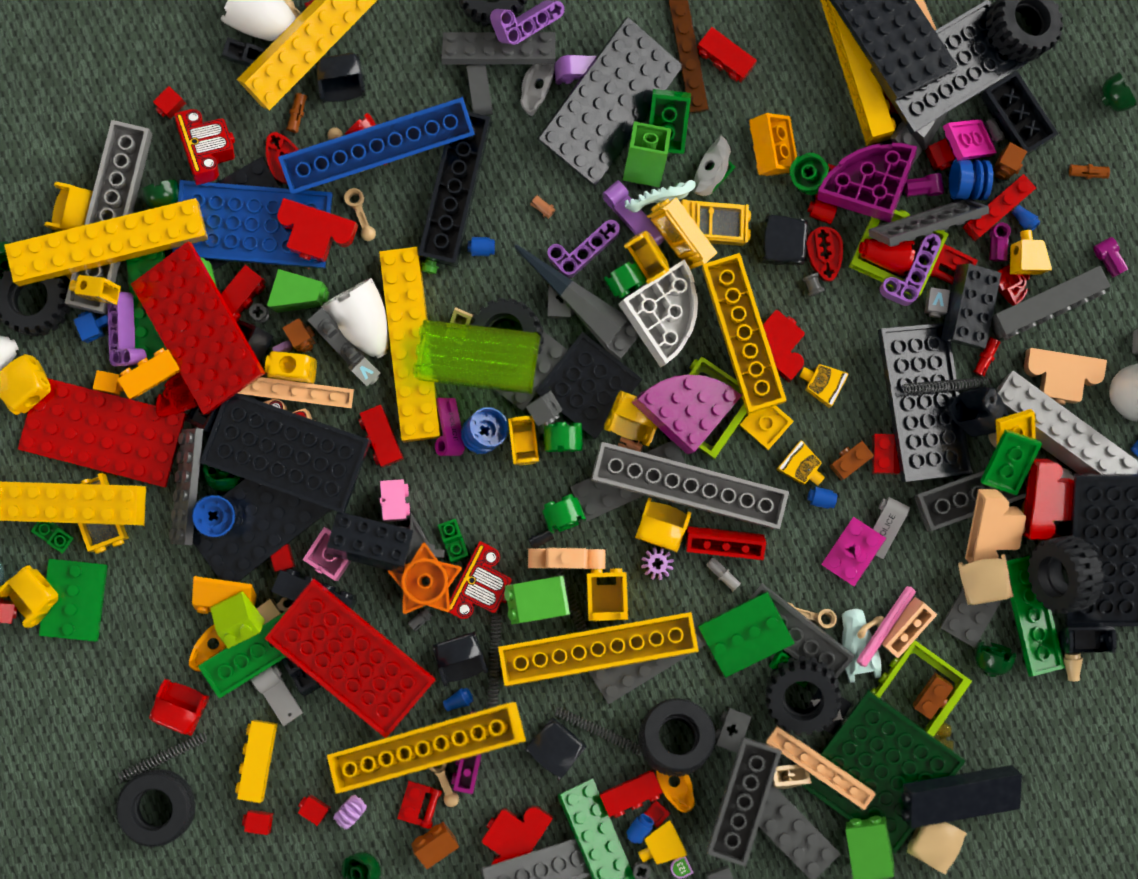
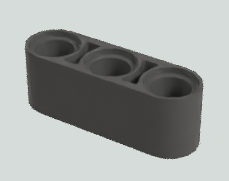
M466 64L473 112L485 116L493 115L486 65Z

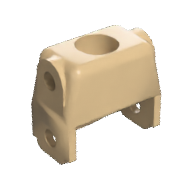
M1005 554L1001 555L1002 559H983L965 565L962 562L958 563L968 605L994 602L1013 597Z
M948 822L918 827L908 843L906 852L946 875L947 870L955 861L962 847L964 836L967 833Z

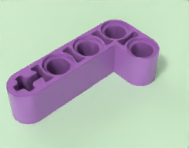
M545 0L515 18L511 10L494 9L491 12L490 20L499 42L515 45L559 19L564 13V5L560 1Z
M566 55L560 57L554 65L555 83L561 84V82H565V84H569L575 79H581L597 56Z
M617 180L603 192L604 201L635 235L642 231H648L659 246L665 240L642 210L632 212L625 208V200H628L630 203L631 198L628 196L629 192L626 187Z
M615 220L606 221L570 254L559 244L551 245L547 251L549 261L561 274L572 278L618 237L619 224ZM608 227H609V228H613V227H614V233H613V232H609V233L606 235V239H605L604 235L607 233ZM600 239L602 244L596 247L592 245V241ZM559 250L561 256L553 258L551 256L552 251ZM584 251L588 254V257L580 259L577 256L578 253ZM566 264L574 266V270L571 272H566L563 268Z
M932 233L921 241L914 256L911 269L907 272L904 281L889 277L881 284L880 293L883 297L903 306H909L917 299L941 245L938 235ZM929 241H931L932 247L929 249V251H925L929 246ZM919 258H924L927 261V265L920 264ZM911 275H917L919 282H914L911 279ZM886 284L893 285L894 291H888ZM909 292L912 299H906L903 293Z
M120 292L117 305L107 303L109 360L112 366H138L137 363L147 358L144 349L135 348L134 299L130 292Z

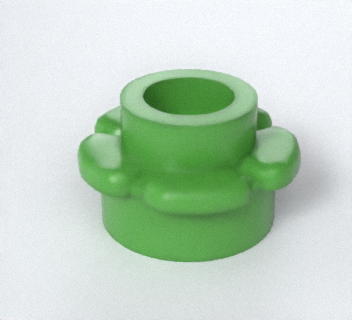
M425 260V263H421V271L430 274H436L439 267L436 266L437 262Z

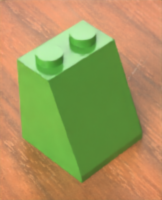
M634 122L623 181L660 188L668 155L671 128Z
M278 269L267 306L276 313L321 307L324 302H327L329 291H327L328 288L321 281Z
M563 576L505 586L504 595L508 602V618L511 620V625L570 615Z
M872 816L865 820L855 818L846 822V835L853 879L894 877V859L886 817Z

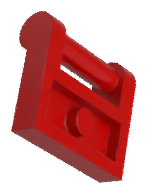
M944 244L930 276H935L953 284L954 277L938 270L940 265L955 272L956 265H976L978 260Z
M409 780L397 819L431 829L433 824L431 822L442 790ZM430 793L431 797L423 820L418 817L425 794Z

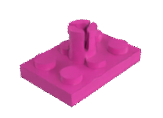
M982 119L951 122L943 126L945 136L950 142L948 145L950 149H953L952 153L958 161L990 157L997 153Z
M853 517L821 565L855 587L887 538Z

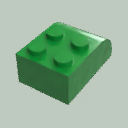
M653 89L649 124L671 128L668 152L684 154L691 93Z

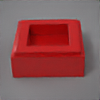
M655 800L643 814L648 815L654 821L653 825L658 828L670 815V812Z

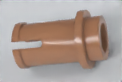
M538 195L532 200L533 203L530 204L541 212L544 218L547 217L549 219L555 212L553 205L547 204Z
M624 437L620 438V442L627 445L618 443L620 447L639 452L643 448L640 441L634 442Z

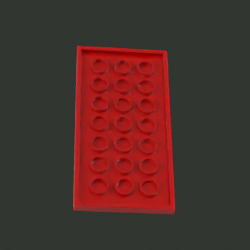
M191 242L183 244L131 283L133 290L166 349L170 350L180 367L179 372L203 415L209 414L265 374Z
M47 378L51 391L28 411L18 450L167 487L179 444V434L183 429L187 414L180 412L167 416H158L155 405Z
M315 579L309 583L265 637L269 643L385 738L389 736L436 680Z

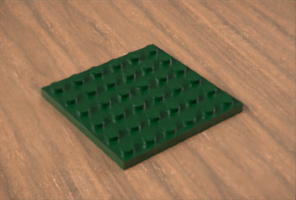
M867 690L820 755L876 793L874 798L864 810L810 772L811 783L802 786L849 821L855 818L865 820L872 816L886 817L892 852L896 853L914 830V828L911 829L903 821L901 816V810H903L904 805L901 794L904 791V784L956 775L966 760L873 692Z

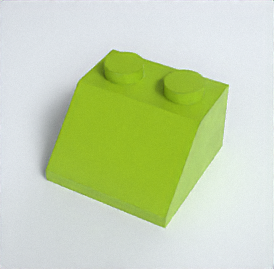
M243 591L210 608L216 633L227 648L259 634L265 622V619Z

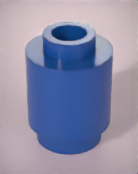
M472 237V241H468V252H471L472 256H490V254H495V239H490V237Z
M814 486L813 490H809L807 500L813 506L825 509L834 508L837 501V493H833V490Z
M646 814L637 816L626 831L628 839L634 844H641L653 829L654 821Z

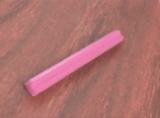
M907 586L858 657L856 662L860 666L866 667L916 594L912 587Z

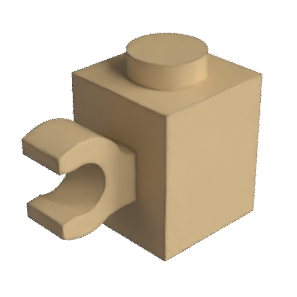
M283 597L278 604H276L274 599H269L257 608L265 619L264 624L283 613L282 611L290 608L284 606V602L288 600L287 598Z

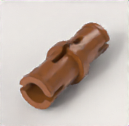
M295 93L292 109L289 110L290 118L286 127L287 131L298 133L301 117H304L303 110L307 96L304 94Z
M1070 164L1069 176L1108 179L1110 175L1109 167L1093 166V164H1087V166Z

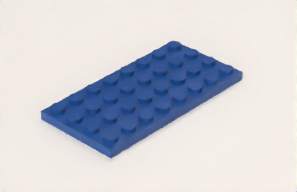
M180 180L178 202L196 198L203 216L208 240L193 243L200 258L323 269L326 267V261L321 262L312 258L308 261L300 258V254L289 250L287 243L292 229L284 228L278 221L277 215L283 198L331 213L332 192L303 190L291 194L290 190L285 188L210 182L196 185L195 181Z

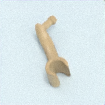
M878 616L871 622L863 625L857 633L858 638H864L867 630L875 625L879 628L885 618Z

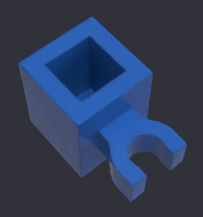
M84 312L78 315L79 318L74 319L81 340L86 343L103 337L102 328L108 326V315L98 319L92 312Z

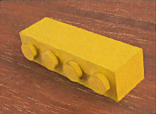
M252 720L251 724H248L246 735H249L248 742L243 747L245 759L244 762H241L239 774H242L241 781L237 782L235 793L238 794L237 799L257 803L264 801L278 723Z

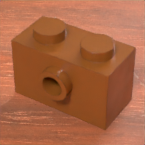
M1010 142L1001 151L993 166L994 175L1001 180H1008L1014 173L1018 174L1023 165L1021 162L1027 151Z
M300 318L283 327L284 332L298 352L301 353L303 351L306 353L314 348L313 345L316 342L313 336L315 334L311 327H306Z
M861 441L851 449L846 447L839 453L841 457L830 464L829 467L842 481L874 455L865 443Z
M934 673L913 702L914 709L932 719L939 708L942 709L948 701L947 696L953 689L952 684L937 673Z
M444 822L433 826L430 831L423 836L417 837L411 843L414 854L426 869H429L459 848L456 837Z

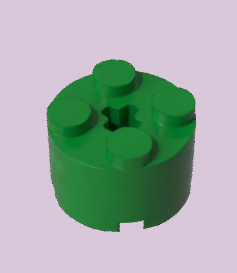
M805 153L792 162L790 176L793 184L801 192L808 195H818V190L824 178L831 171V168L820 155Z
M634 259L632 260V265L630 262H627L611 272V278L608 279L607 276L603 278L614 297L618 296L621 299L630 293V288L635 286L638 289L647 283L645 275Z
M557 422L547 426L544 425V448L546 452L582 451V423L567 425L566 422Z
M573 494L562 497V501L555 503V501L546 503L544 505L545 509L542 511L551 534L554 533L553 530L555 529L562 532L579 525L578 521L580 519L583 522L586 521L578 497H573Z

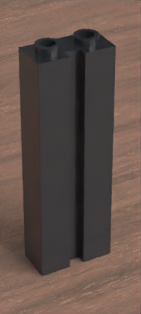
M1013 765L905 783L904 791L901 794L904 803L903 810H901L902 819L912 829L1020 809L1022 774Z

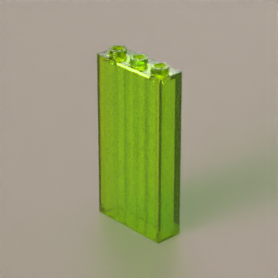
M423 320V325L419 328L420 344L416 347L417 363L413 366L415 378L420 381L532 394L540 344L538 333Z

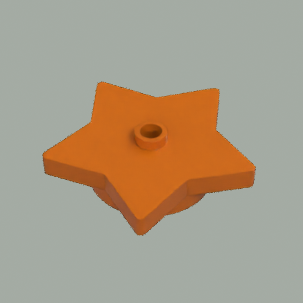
M422 543L412 561L405 564L403 574L388 570V573L403 589V613H409L426 605L449 612V586L460 573L462 567L439 562L427 544ZM427 577L430 580L428 585L422 583L423 578Z

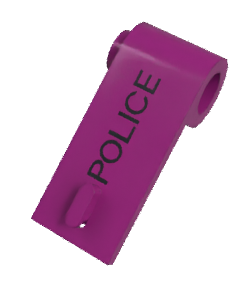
M436 398L443 436L439 437L435 442L436 453L439 456H461L465 450V445L461 439L462 428L456 398Z

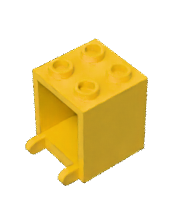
M591 569V573H587L588 620H628L626 572H622V569H610V573H603V569ZM597 577H616V585H597Z

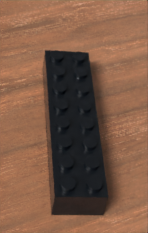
M468 112L475 135L444 145L418 253L421 260H431L452 267H457L491 127V118L489 116Z

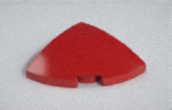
M1009 264L997 271L1001 273L998 291L1014 306L1020 303L1026 296L1028 289L1024 290L1026 281L1030 280V275L1010 274Z
M180 372L172 376L165 383L166 388L163 391V396L159 394L157 398L156 413L158 416H167L198 406Z

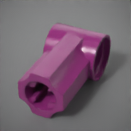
M936 173L927 175L924 178L906 180L904 186L906 196H937L943 194L942 174Z
M998 223L989 231L991 238L990 261H1007L1008 237L1011 233V228L1007 223ZM997 228L1003 230L1004 234L1002 237L997 235Z
M1109 237L1093 246L1094 253L1099 260L1104 262L1112 278L1128 270L1119 253V245L1113 237Z

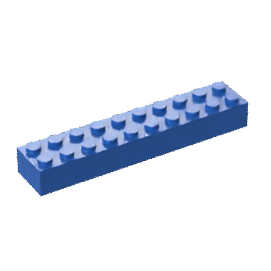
M460 97L279 156L278 158L290 193L294 194L475 135L464 99Z

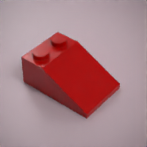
M874 434L872 441V453L874 455L872 457V474L900 475L894 434Z

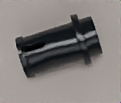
M547 528L535 536L531 535V538L528 540L533 549H539V546L553 540L554 537Z

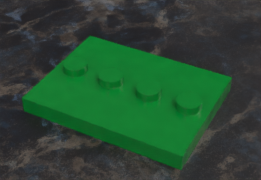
M57 559L48 560L46 580L58 593V600L41 620L39 636L98 642L108 565Z
M768 591L698 625L725 678L795 644Z

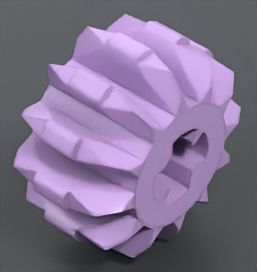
M654 547V555L646 551V555L650 558L642 557L641 559L648 562L641 565V568H649L644 574L648 575L650 572H653L651 575L653 580L656 574H658V579L662 580V572L668 577L669 573L666 569L673 570V567L667 564L674 562V560L666 559L670 556V552H667L664 556L662 555L664 548H661L659 554H657V549ZM655 558H659V561L662 560L663 565H660V569L652 566Z
M353 795L342 804L333 819L337 821L336 823L340 827L348 829L365 812L367 805L363 803L364 801L360 797L358 798L356 795Z

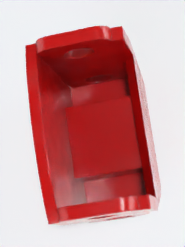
M164 679L156 695L149 719L178 733L192 736L209 701V696L203 695L186 685Z

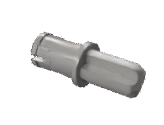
M715 558L710 559L706 564L718 577V580H722L732 592L741 584L729 572V569H726Z

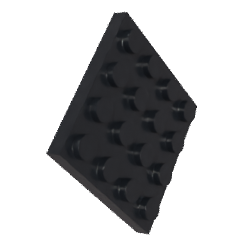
M582 332L535 392L541 397L547 392L552 391L563 409L561 413L574 423H582V430L596 439L604 429L607 416L614 405L618 393L623 391L632 394L643 379Z

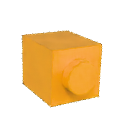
M97 370L93 389L120 395L123 388L117 379L121 375Z

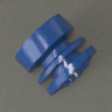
M955 159L949 173V193L951 198L966 200L970 196L972 200H987L993 185L991 162L989 160H974L971 163L969 159L961 161Z
M481 408L463 424L461 439L470 451L477 454L489 453L507 438L509 432L508 421L495 408Z
M210 495L203 497L196 503L192 512V520L200 533L210 537H218L231 529L235 520V512L228 500L220 496ZM216 510L217 520L212 519L210 521L208 513Z

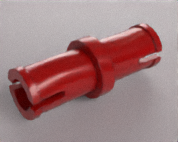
M989 337L986 348L983 352H980V359L973 373L985 377L990 363L995 359L994 354L1001 343L1000 341Z

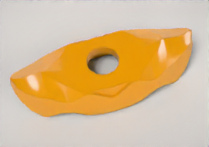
M212 625L203 633L192 650L189 667L194 671L200 672L198 665L227 648L217 635L215 625ZM211 638H216L219 641V646L215 649L208 647L207 642Z
M656 771L659 785L666 798L679 811L684 813L691 811L695 800L689 775L679 776V785L672 787L668 782L671 776Z

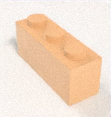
M914 597L881 645L895 657L899 658L937 614L924 602Z

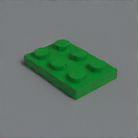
M1005 429L980 482L984 485L1017 495L1042 443L1039 440Z

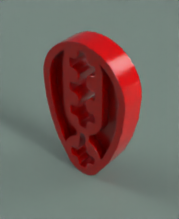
M273 132L268 135L266 141L268 166L278 182L288 185L278 157L299 149L287 137L278 132ZM275 137L277 140L280 139L278 141L280 146L279 150L275 144H271L273 142V138Z
M819 227L813 230L807 238V256L815 273H818L824 282H831L836 278L841 267L843 241L835 229ZM821 231L828 235L825 238V243L829 244L826 252L831 255L827 259L821 256L824 252V248L819 246L822 243V238H818ZM826 264H828L829 271H833L830 278L823 273L826 271Z

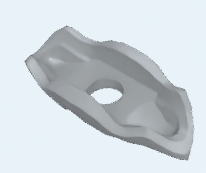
M533 64L524 76L520 102L525 112L530 116L536 113L547 96L552 83L555 64ZM544 80L543 87L536 89V82Z
M722 135L707 150L700 162L694 177V194L701 196L711 195L715 186L721 182L726 174L731 150L728 142ZM708 163H715L712 170H705Z

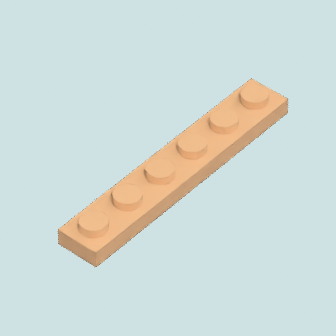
M259 377L238 392V394L351 409L354 389Z
M778 725L766 740L767 744L781 749L783 755L865 810L876 795L873 790Z

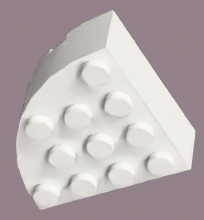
M685 259L670 268L667 273L641 287L618 304L660 368L682 350L694 329L697 318L698 297L694 285L695 281Z

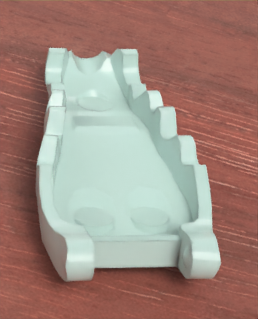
M693 180L686 181V183L680 182L675 187L669 186L668 190L664 187L658 190L652 189L650 194L644 191L643 196L639 194L638 200L630 199V203L628 200H625V208L632 212H638L647 204L661 203L667 198L669 200L676 197L677 199H683L695 188V182Z
M861 609L845 611L842 614L844 627L842 646L855 655L854 659L845 668L848 683L855 682L856 674L872 671L875 678H880L881 658L879 650L876 651L866 667L860 666L856 662L872 638L869 629L864 638H858L857 636L860 628L866 624L863 611Z

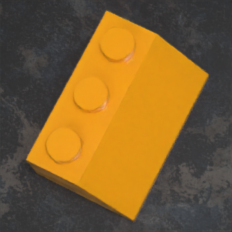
M765 113L750 119V132L752 134L753 149L759 175L772 176L790 173L791 164L797 158L790 116Z
M162 348L154 353L155 357L148 360L145 358L137 363L138 367L131 370V368H128L120 373L121 377L117 380L129 399L140 396L179 372L180 367L169 349L165 350Z
M197 576L193 578L192 605L198 613L208 614V612H211V606L241 591L245 593L255 606L257 595L252 584Z

